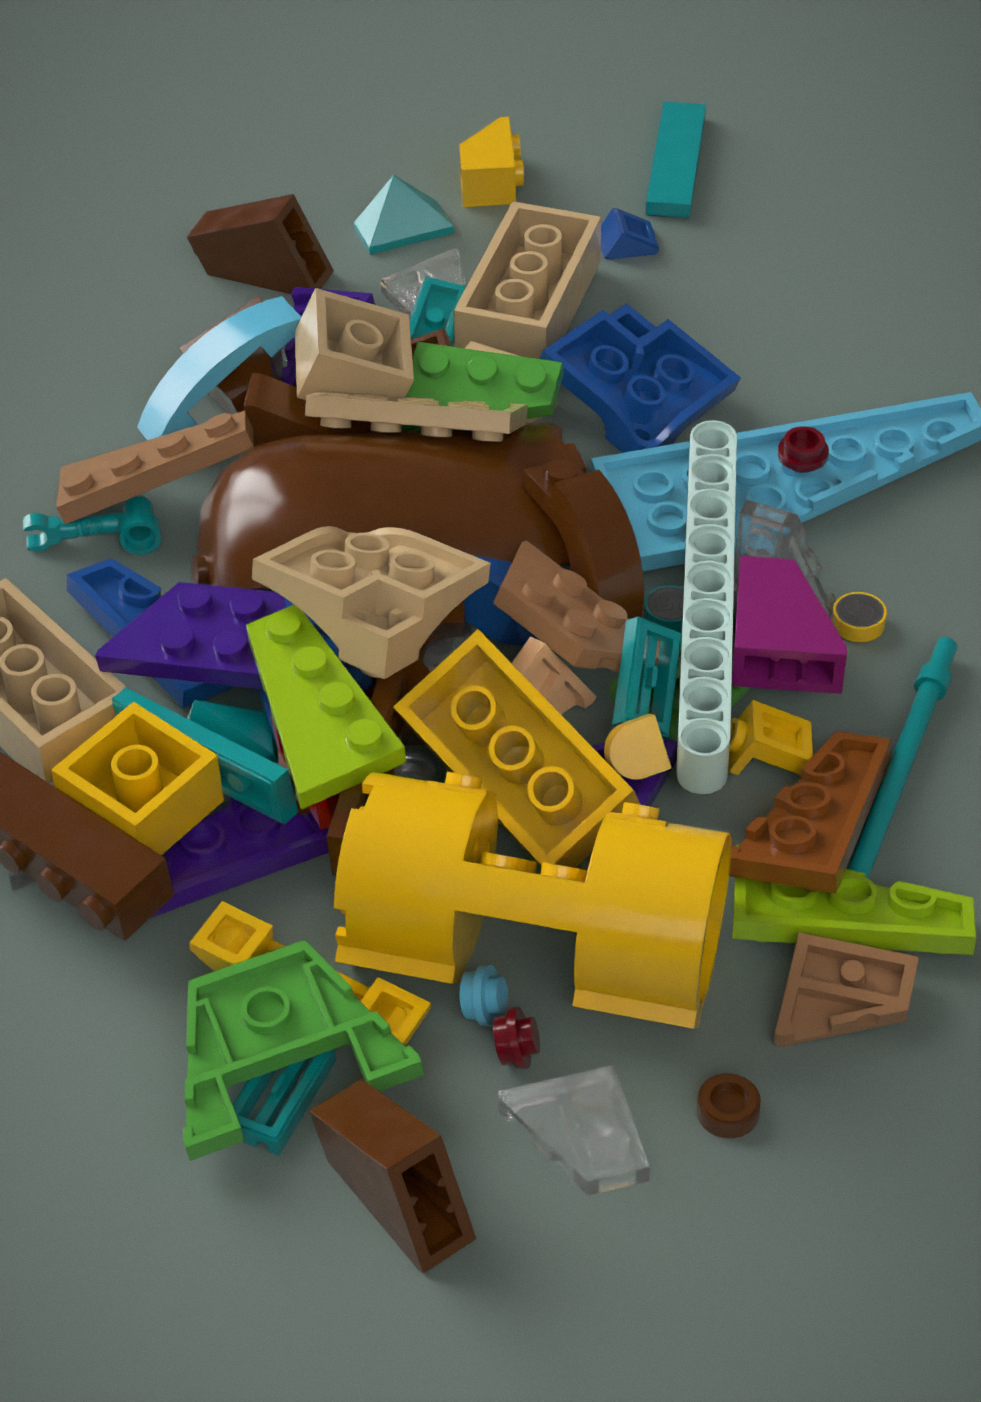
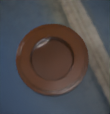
M727 1073L709 1078L703 1083L698 1092L697 1117L700 1124L709 1133L721 1138H738L748 1134L755 1128L759 1120L761 1105L759 1091L751 1081L740 1075Z

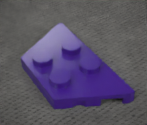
M178 582L98 649L95 658L99 670L102 672L264 690L248 640L246 625L286 608L285 599L277 592Z

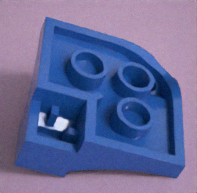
M627 303L610 315L606 311L601 310L545 348L539 358L562 362L564 375L561 384L598 414L605 425V439L622 453L673 444L686 427L733 393L741 379L740 376L672 321L667 319L655 327Z

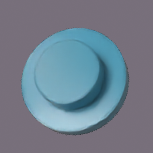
M479 965L476 971H466L462 976L460 983L461 1011L466 1020H477L481 1026H493L494 1017L505 1013L507 1009L508 987L505 978L498 977L493 965Z

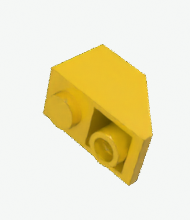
M500 117L459 144L463 207L511 205L512 201L516 202V186H524L520 135L511 134L509 117Z

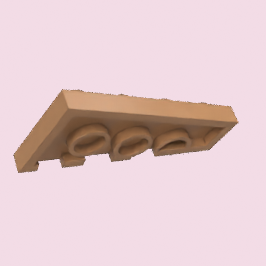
M245 411L232 415L230 413H223L214 416L203 424L62 466L56 508L66 525L233 457L254 447L253 427Z

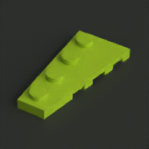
M291 605L246 625L250 647L263 689L267 694L271 715L280 736L284 757L289 773H291L301 810L362 783L372 772L384 773L406 763L405 746L300 608L296 605Z

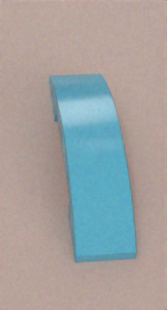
M281 296L255 304L221 322L195 342L168 370L144 408L137 426L146 440H150L196 426L198 423L188 411L260 346L270 357L274 356L295 337V330L301 316Z

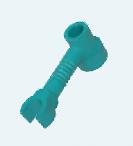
M135 496L126 500L123 505V512L83 517L66 525L62 519L56 516L47 517L41 513H31L23 518V531L40 530L43 532L26 537L27 550L33 552L44 551L51 545L59 544L64 539L78 538L79 536L88 537L89 535L98 536V534L119 533L122 547L127 552L135 555L149 554L156 550L161 542L160 522L154 515L153 504L149 499L142 496Z

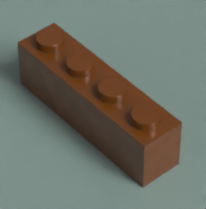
M0 752V863L14 874L22 872L36 881L44 894L53 901L60 902L63 899L78 909L84 920L93 928L100 931L106 928L126 941L174 896L166 858Z

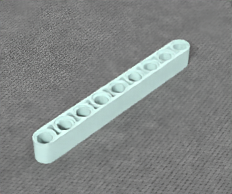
M716 420L704 421L692 428L689 452L676 775L678 782L684 789L697 794H710L720 790L725 785L728 777L731 730L737 435L731 425Z

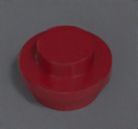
M800 426L790 429L778 445L779 461L785 467L796 472L807 473L817 470L828 461L829 447L825 442V438L820 431L812 427Z
M519 1006L508 1008L507 1015L494 1017V1043L501 1065L515 1064L519 1070L530 1068L532 1055L540 1053V1037L534 1017L525 1018Z

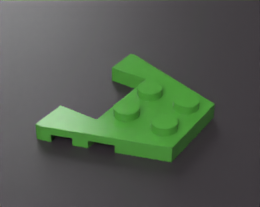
M306 940L188 980L186 1037L188 1072L187 1079H185L186 1127H183V1142L189 1161L244 1142L241 1126L226 1089L228 1087L338 1047L350 1045L364 1080L378 1091H383L424 1076L421 1058L410 1045L405 1047L391 1033L390 1025L376 1011H369L353 994L352 987Z

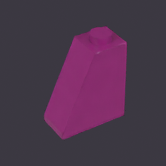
M740 556L731 686L842 694L847 646L796 561L783 558Z

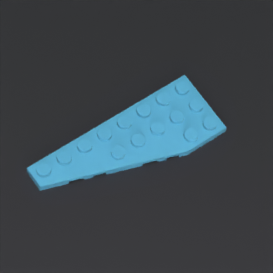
M967 392L736 433L734 554L981 441V408L973 394ZM795 427H812L823 434L825 442L829 447L828 461L823 467L811 472L800 473L785 467L779 461L778 445L786 432ZM690 441L591 458V472L600 470L626 510L636 537L643 572L685 564Z

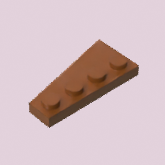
M836 731L801 768V779L791 787L785 785L774 797L775 807L765 818L757 816L745 828V839L738 847L732 845L729 876L800 887L809 891L836 893L891 759V739Z

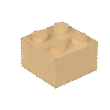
M315 288L295 330L297 398L306 400V395L318 391L389 396V401L398 402V398L406 397L414 381L409 314Z

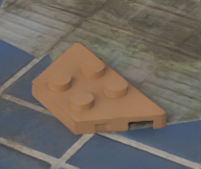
M523 541L493 604L540 641L546 643L549 648L572 666L590 669L607 668L619 672L626 621L630 620L627 618V612L618 604L604 600L587 587V582L582 576L573 571L563 569L531 543ZM659 641L657 643L655 666L658 665V657L660 650Z

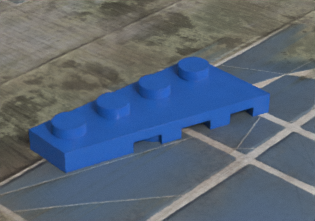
M112 558L67 574L66 591L112 637L162 597L161 587ZM152 677L182 708L192 705L194 700L201 701L235 687Z

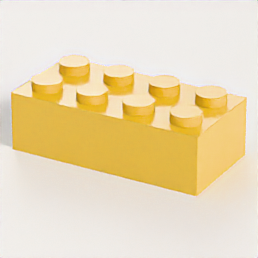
M479 629L393 706L405 724L450 772L482 778L481 790L497 794L498 823L534 861L538 862L537 865L540 868L542 867V862L576 868L592 853L606 811L622 814L624 802L641 805L635 791Z

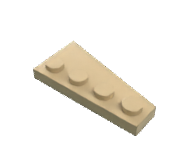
M318 391L306 395L305 416L321 417L320 426L331 428H351V421L358 420L371 422L370 430L378 432H401L402 424L421 426V434L426 436L451 437L452 429L472 430V439L503 441V433L509 434L526 425L528 404L510 403L509 408L498 411L489 410V405L485 404V401L463 400V402H448V406H439V401L433 398L401 397L398 398V402L389 401V396Z

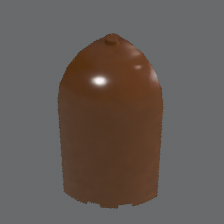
M550 422L526 423V425L509 434L503 433V441L472 439V430L452 429L451 437H434L422 435L421 429L401 430V432L372 431L291 436L260 444L245 451L220 471L201 506L197 545L198 555H193L191 561L193 583L253 590L268 588L252 580L253 559L305 533L325 526L338 527L352 533H365L386 527L402 528L419 533L470 555L513 562L521 543L528 541L558 565L568 564L570 566L565 543L555 523L522 487L523 472L526 468L568 456L584 474L586 467L575 444H564L561 440L562 429Z

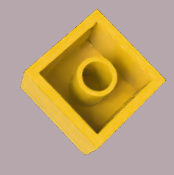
M132 702L51 769L54 786L159 855H163L224 801L218 755L135 702Z

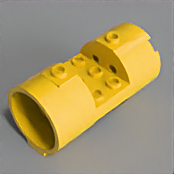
M372 772L363 781L362 793L369 794L365 806H361L359 809L351 808L337 867L334 909L341 910L345 914L346 927L338 926L335 933L338 944L335 962L445 983H461L466 966L474 952L484 916L577 932L574 957L575 992L572 1006L692 1029L700 1027L702 1010L714 970L725 911L732 851L730 833L658 820L660 808L624 802L622 814L606 811L595 840L588 870L542 862L541 873L536 874L538 862L496 854L498 833L497 794L481 790L482 778L447 772L445 783Z

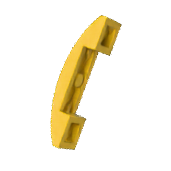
M221 901L189 943L190 951L213 971L285 947V945L273 940V925ZM336 971L352 987L353 994L370 1012L376 1011L390 1025L391 1033L406 1046L429 1013L431 1003L377 977L371 987H368Z

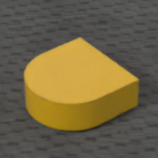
M646 714L621 723L607 736L604 746L605 759L620 776L639 780L672 769L654 714Z

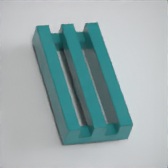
M638 616L626 621L612 720L613 726L616 727L621 723L648 714L651 688L655 687L651 714H654L662 739L669 738L682 638L681 633ZM659 639L661 640L658 657V665L655 666L657 643Z
M335 1049L314 1056V1059L272 1127H269L311 1058L286 1067L285 1071L279 1075L271 1088L269 1097L254 1121L247 1117L276 1070L246 1081L232 1104L246 1144L257 1147L262 1142L267 1144L268 1152L280 1155L336 1062Z

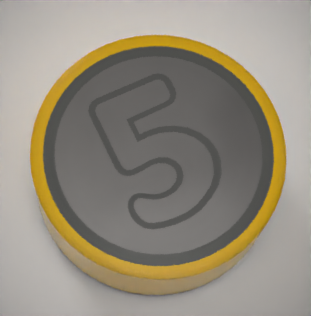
M865 592L847 593L836 600L833 607L832 623L842 638L852 642H869L875 640L884 632L887 609L885 604L872 594Z

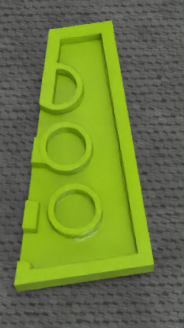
M849 869L845 870L836 893L809 891L800 887L735 877L732 939L796 943L798 934L801 932L883 950L974 955L976 943L974 898L902 881H896L891 888L879 886L866 878V873Z

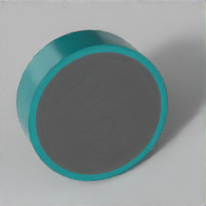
M664 585L651 590L644 600V619L682 634L684 587Z

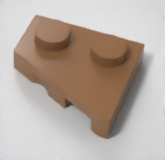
M799 932L775 1030L774 1045L785 1047L906 1022L919 957Z

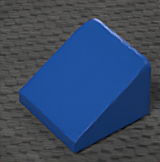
M612 208L601 225V251L604 258L620 259L656 255L659 251L651 222L618 208Z

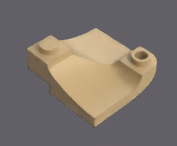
M325 526L305 533L254 558L252 580L285 597L314 620L339 648V660L360 668L365 675L386 679L417 661L420 648L441 621L465 598L488 583L491 563L419 533L402 528L386 527L365 533H352L338 527Z

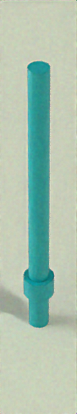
M941 637L937 640L929 663H925L920 668L914 683L916 696L847 867L849 870L866 873V878L868 879L936 703L945 697L950 685L952 675L949 669L958 645L955 640L949 637Z

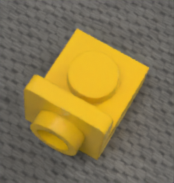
M755 700L751 701L739 718L734 717L731 719L728 773L738 776L750 760L755 758L772 766L801 775V768L813 756L811 721Z

